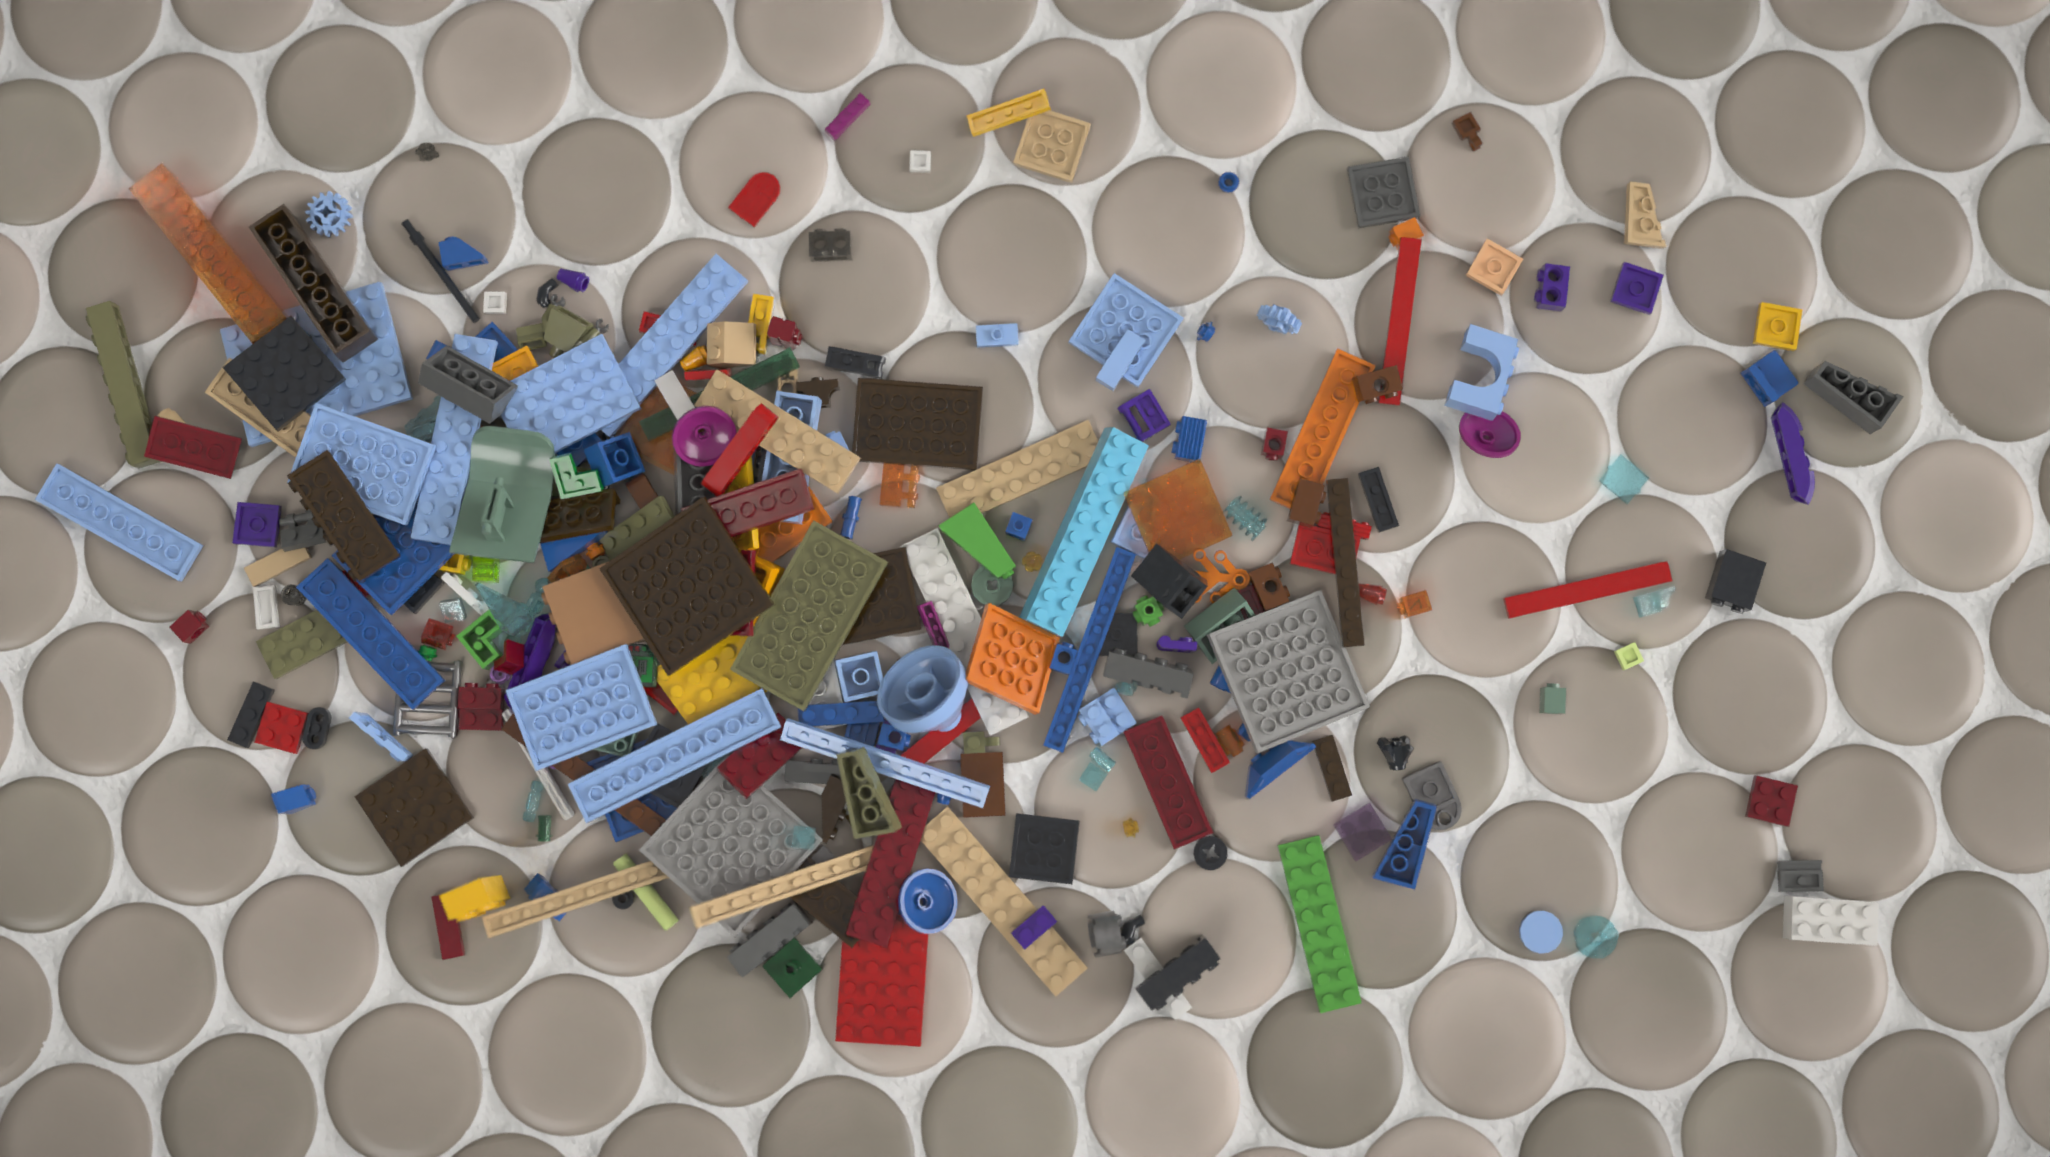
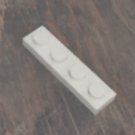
M1141 937L1124 949V952L1145 980L1157 970L1161 971L1164 969ZM1182 993L1176 998L1172 995L1166 1000L1167 1004L1165 1007L1174 1020L1192 1008Z

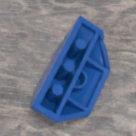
M1287 741L1270 748L1263 755L1258 753L1250 760L1252 764L1248 766L1245 797L1251 799L1314 750L1316 746L1312 743Z

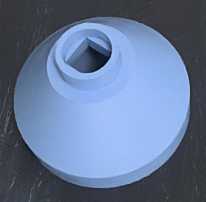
M932 645L913 650L900 658L884 676L877 695L879 710L894 728L902 732L949 731L956 727L961 720V709L968 687L966 668L959 658L946 647Z

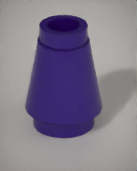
M561 268L557 273V280L576 292H584L589 285L590 279L583 272Z

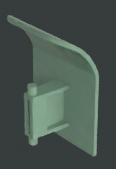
M483 426L476 430L471 444L469 479L452 538L450 553L535 563L554 483V474L549 459L555 456V450L549 438L535 431L495 426Z

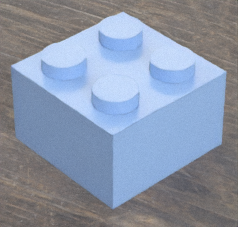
M877 651L834 660L844 702L878 695L883 675Z

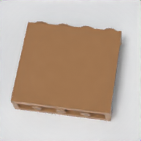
M606 563L542 586L544 592L541 593L545 605L549 604L551 612L548 614L552 624H556L559 630L556 636L560 645L564 644L566 652L563 654L567 664H576L625 644L629 646L645 641L599 568Z

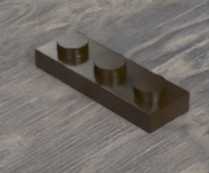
M1329 735L1313 740L1312 744L1316 746L1314 750L1331 802L1352 796L1334 736Z

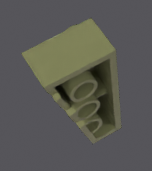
M865 747L844 750L836 754L854 839L892 833L899 830L902 826Z

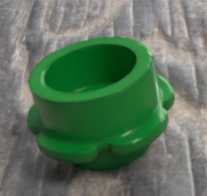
M420 645V649L417 650L428 661H432L433 658L438 656L436 655L437 648Z

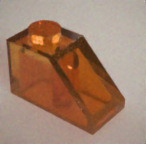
M578 553L561 561L543 583L548 585L585 571L588 564Z

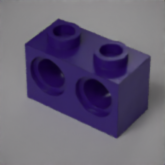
M1545 263L1541 269H1538L1536 281L1539 282V288L1536 289L1534 295L1537 309L1561 312L1566 308L1570 266ZM1548 273H1553L1557 280L1551 281ZM1546 293L1554 296L1553 302L1546 298Z

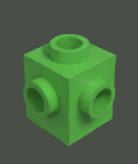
M1148 595L1136 600L1137 605L1134 606L1135 611L1132 613L1137 623L1141 622L1142 626L1148 624L1151 627L1161 622L1159 618L1163 616L1162 611H1164V607L1158 600H1155L1154 597L1149 598ZM1148 606L1152 607L1153 613L1147 614L1145 608Z

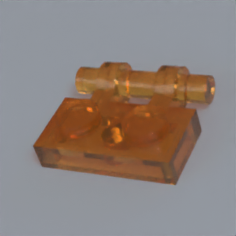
M884 463L879 505L901 508V500L904 499L907 500V508H915L916 500H918L917 483L920 482L919 466H911L910 474H905V465ZM903 481H909L908 492H902Z

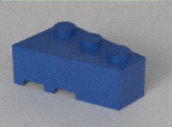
M608 531L541 543L540 546L548 572L555 574L559 572L562 567L575 560L590 545L598 543Z

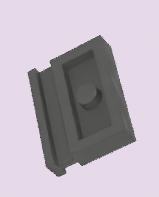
M1822 860L1777 861L1778 892L1824 891L1823 870L1821 868Z

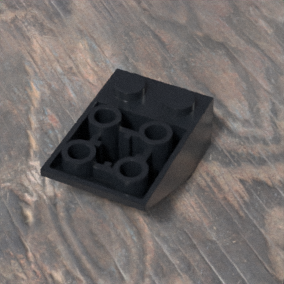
M1158 543L1154 545L1131 575L1163 606L1181 619L1208 587L1207 580Z

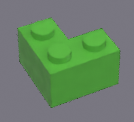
M489 609L456 637L482 669L490 670L494 666V661L503 656L492 640L505 631L508 626L496 611Z

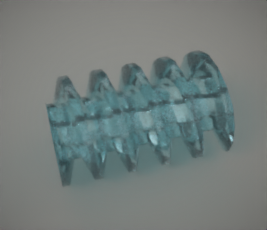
M1240 495L1222 513L1228 511L1227 519L1234 517L1233 525L1240 522L1239 530L1247 528L1245 535L1253 534L1251 539L1253 542L1265 529L1267 518L1259 520L1260 512L1253 515L1255 508L1247 509L1248 501L1240 503L1242 499Z

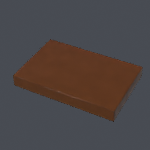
M1003 752L960 754L961 776L990 786L983 808L963 802V818L1006 816Z

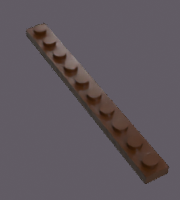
M513 712L501 730L526 747ZM578 756L552 765L573 781L596 771L595 768ZM638 799L615 809L616 812L650 836L666 821L664 817Z

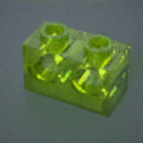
M473 556L472 581L477 583H499L500 559Z

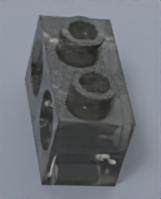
M837 228L834 231L827 232L825 229H815L813 232H808L809 258L811 262L852 260L851 232L847 231V229ZM839 240L846 241V245L842 248L835 246ZM818 241L825 242V246L820 249L816 248L815 244Z

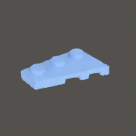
M1137 486L1112 537L1111 543L1135 553L1143 559L1147 556L1150 542L1152 541L1157 494Z
M354 712L349 717L360 729L373 737L379 746L388 749L390 756L396 761H407L412 758L413 754L369 714Z

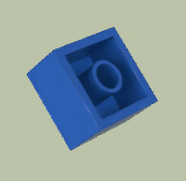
M630 432L583 449L591 469H598L603 487L645 471Z

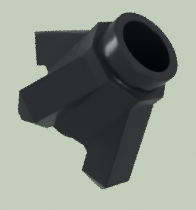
M1406 735L1400 738H1391L1389 741L1386 737H1380L1377 741L1379 748L1387 759L1390 770L1399 771L1406 769L1408 759L1414 750L1409 744L1410 739Z

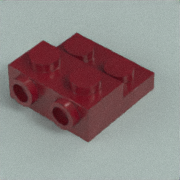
M465 683V687H459V730L502 731L505 689L499 688V684L486 683V688L478 687V683Z

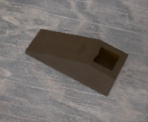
M833 773L830 775L821 794L822 837L825 844L828 843L829 839L834 840L838 828L835 826L838 820L843 821L847 809L844 808L846 798L842 779Z

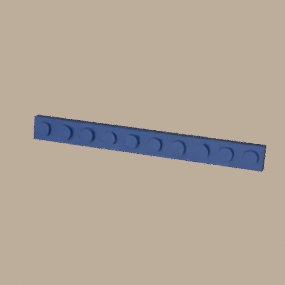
M1118 547L1115 549L1043 746L1062 753L1064 752L1134 562L1135 553Z

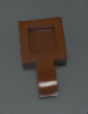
M1471 112L1452 122V126L1461 141L1468 139L1469 146L1473 152L1481 148L1480 146L1483 143L1477 135L1481 128Z

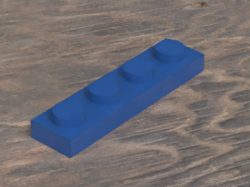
M877 701L808 705L805 711L798 708V722L810 726L884 722V716L879 710Z

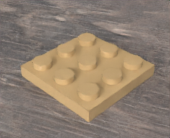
M1050 110L1029 117L1013 165L1072 183L1091 123Z

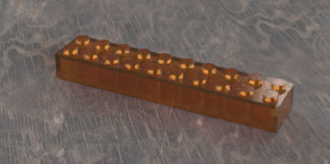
M163 163L129 188L131 193L252 344L288 318V315L173 172Z

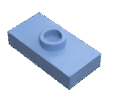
M1017 323L977 325V348L1017 346Z

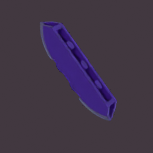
M1782 402L1770 418L1790 497L1799 503L1809 505L1814 494L1815 475L1814 471H1809V458L1805 455L1803 448L1805 445L1804 439L1799 433L1803 431V428L1793 410Z
M548 613L541 614L535 618L524 645V667L512 675L507 690L542 677L543 668L549 659L551 648L554 647L557 633V625L552 624ZM505 693L506 704L513 711L507 693Z

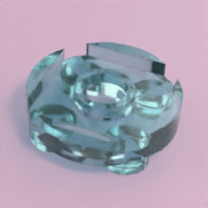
M1595 915L1582 918L1576 924L1573 932L1575 945L1579 952L1587 957L1599 959L1605 958L1614 951L1619 937L1618 931L1610 920ZM1599 932L1600 941L1593 943V937L1590 936L1591 933Z

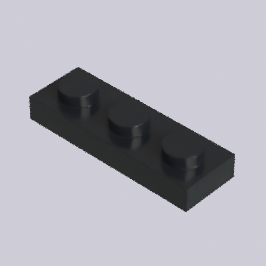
M1379 467L1358 473L1378 533L1398 527L1399 523Z
M255 681L252 682L228 736V741L245 748L250 747L260 725L266 703L270 702L275 689Z

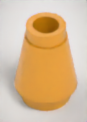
M705 345L697 346L680 360L684 371L707 365V347Z

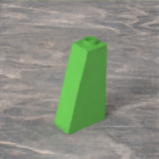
M975 503L939 525L940 530L998 580L1002 577L1005 580L1014 574L1013 570L1016 568V565Z

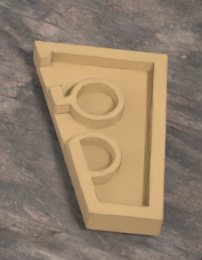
M1627 183L1624 244L1663 249L1666 247L1665 240H1662L1660 232L1662 228L1660 221H1657L1656 205L1650 184Z

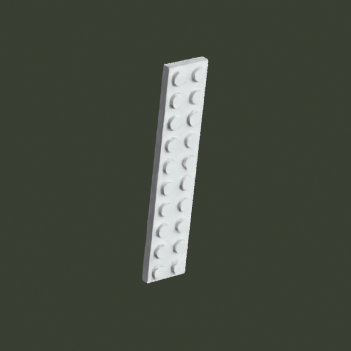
M936 528L900 546V548L906 547L909 567L926 602L932 601L949 642V649L967 669L981 622V616L939 529ZM968 684L967 689L990 736L1029 718L1026 710Z

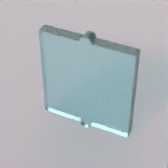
M1620 455L1612 465L1607 467L1608 470L1599 482L1628 504L1637 493L1641 492L1640 489L1649 477L1624 456Z

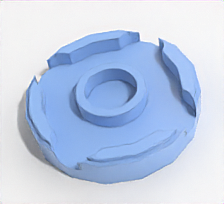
M1540 910L1533 911L1523 918L1519 927V935L1526 948L1542 954L1549 953L1558 947L1562 940L1563 929L1556 916Z

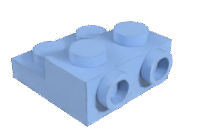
M1112 688L1079 709V720L1083 726H1089L1092 731L1089 733L1091 739L1095 744L1099 743L1101 746L1137 723L1115 688Z

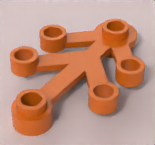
M1197 548L1194 550V559L1201 562L1208 571H1196L1207 580L1208 587L1195 603H1198L1202 595L1218 582L1228 583L1219 591H1214L1210 594L1212 604L1216 602L1212 600L1214 595H1219L1221 598L1233 588L1241 590L1248 586L1250 582L1248 572L1241 568L1236 569L1227 558L1225 551H1216L1214 559L1217 563L1222 564L1228 573H1220L1208 559L1204 549ZM1198 551L1203 552L1202 558L1196 557ZM1219 553L1224 554L1225 557L1223 560L1217 559V555ZM1237 576L1243 577L1241 583L1235 581Z

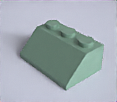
M1235 588L1184 625L1194 642H1197V646L1211 664L1215 663L1217 658L1207 635L1243 621L1244 618L1240 611L1242 607L1246 611L1248 618L1256 616L1247 601Z

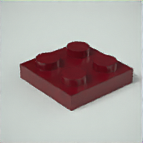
M1754 775L1745 817L1789 827L1798 785Z

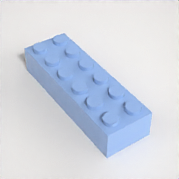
M776 391L774 405L817 430L822 400L819 397ZM767 451L762 481L797 469ZM804 473L808 485L810 477ZM804 513L780 522L802 525Z

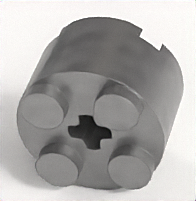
M1108 911L1087 916V919H1090L1092 922L1088 923V933L1091 948L1096 947L1097 952L1093 953L1095 958L1120 954L1122 949H1126L1125 937L1121 936L1120 928L1123 927L1120 914L1117 915L1114 911Z

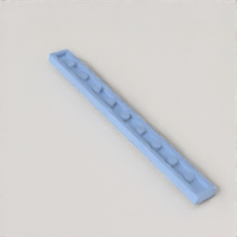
M789 718L785 722L780 739L837 759L836 754L844 750L865 747L877 773L981 808L984 806L990 786Z

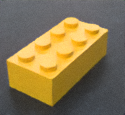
M501 875L479 878L440 895L449 920L457 919V922L480 917L486 914L488 910H496L505 906V901L511 899Z

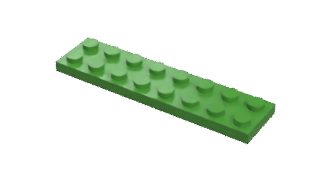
M1317 835L1277 845L1319 1013L1361 1004L1362 1001L1320 836Z

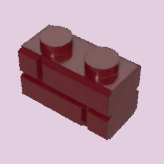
M775 316L771 318L767 335L772 345L784 346V348L790 350L796 349V345L800 346L802 334L794 321H784L783 318Z

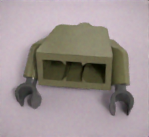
M557 294L551 296L552 304L547 307L541 318L543 332L545 333L544 340L553 345L549 352V355L553 358L600 335V333H606L609 329V324L604 328L599 327L603 319H598L596 328H593L594 324L564 308L566 303L564 297L559 302H556L558 299Z

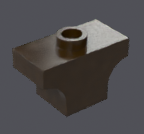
M813 377L811 381L796 382V390L798 394L819 397L822 400L821 408H831V396L834 392L840 390L838 379L824 380V377Z

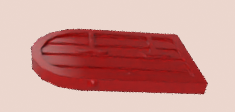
M767 172L755 174L728 206V209L755 228L774 202H776L780 194L778 179Z

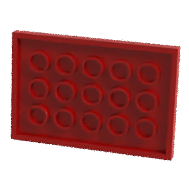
M897 914L887 948L860 939L853 948H850L842 941L835 1042L921 1047L928 934L919 933L910 928L901 915Z

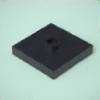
M1114 613L1099 656H1107L1109 650L1114 651V647L1127 650L1126 654L1130 655L1138 652L1137 621L1133 613Z

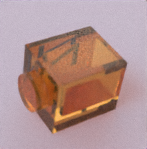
M1426 590L1399 598V603H1397L1400 615H1404V619L1432 610Z

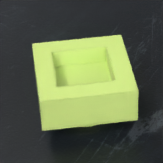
M1635 642L1614 651L1622 670L1644 662Z

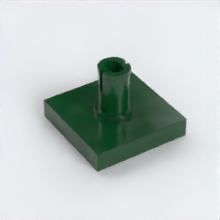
M795 937L762 966L789 998H792L823 970Z

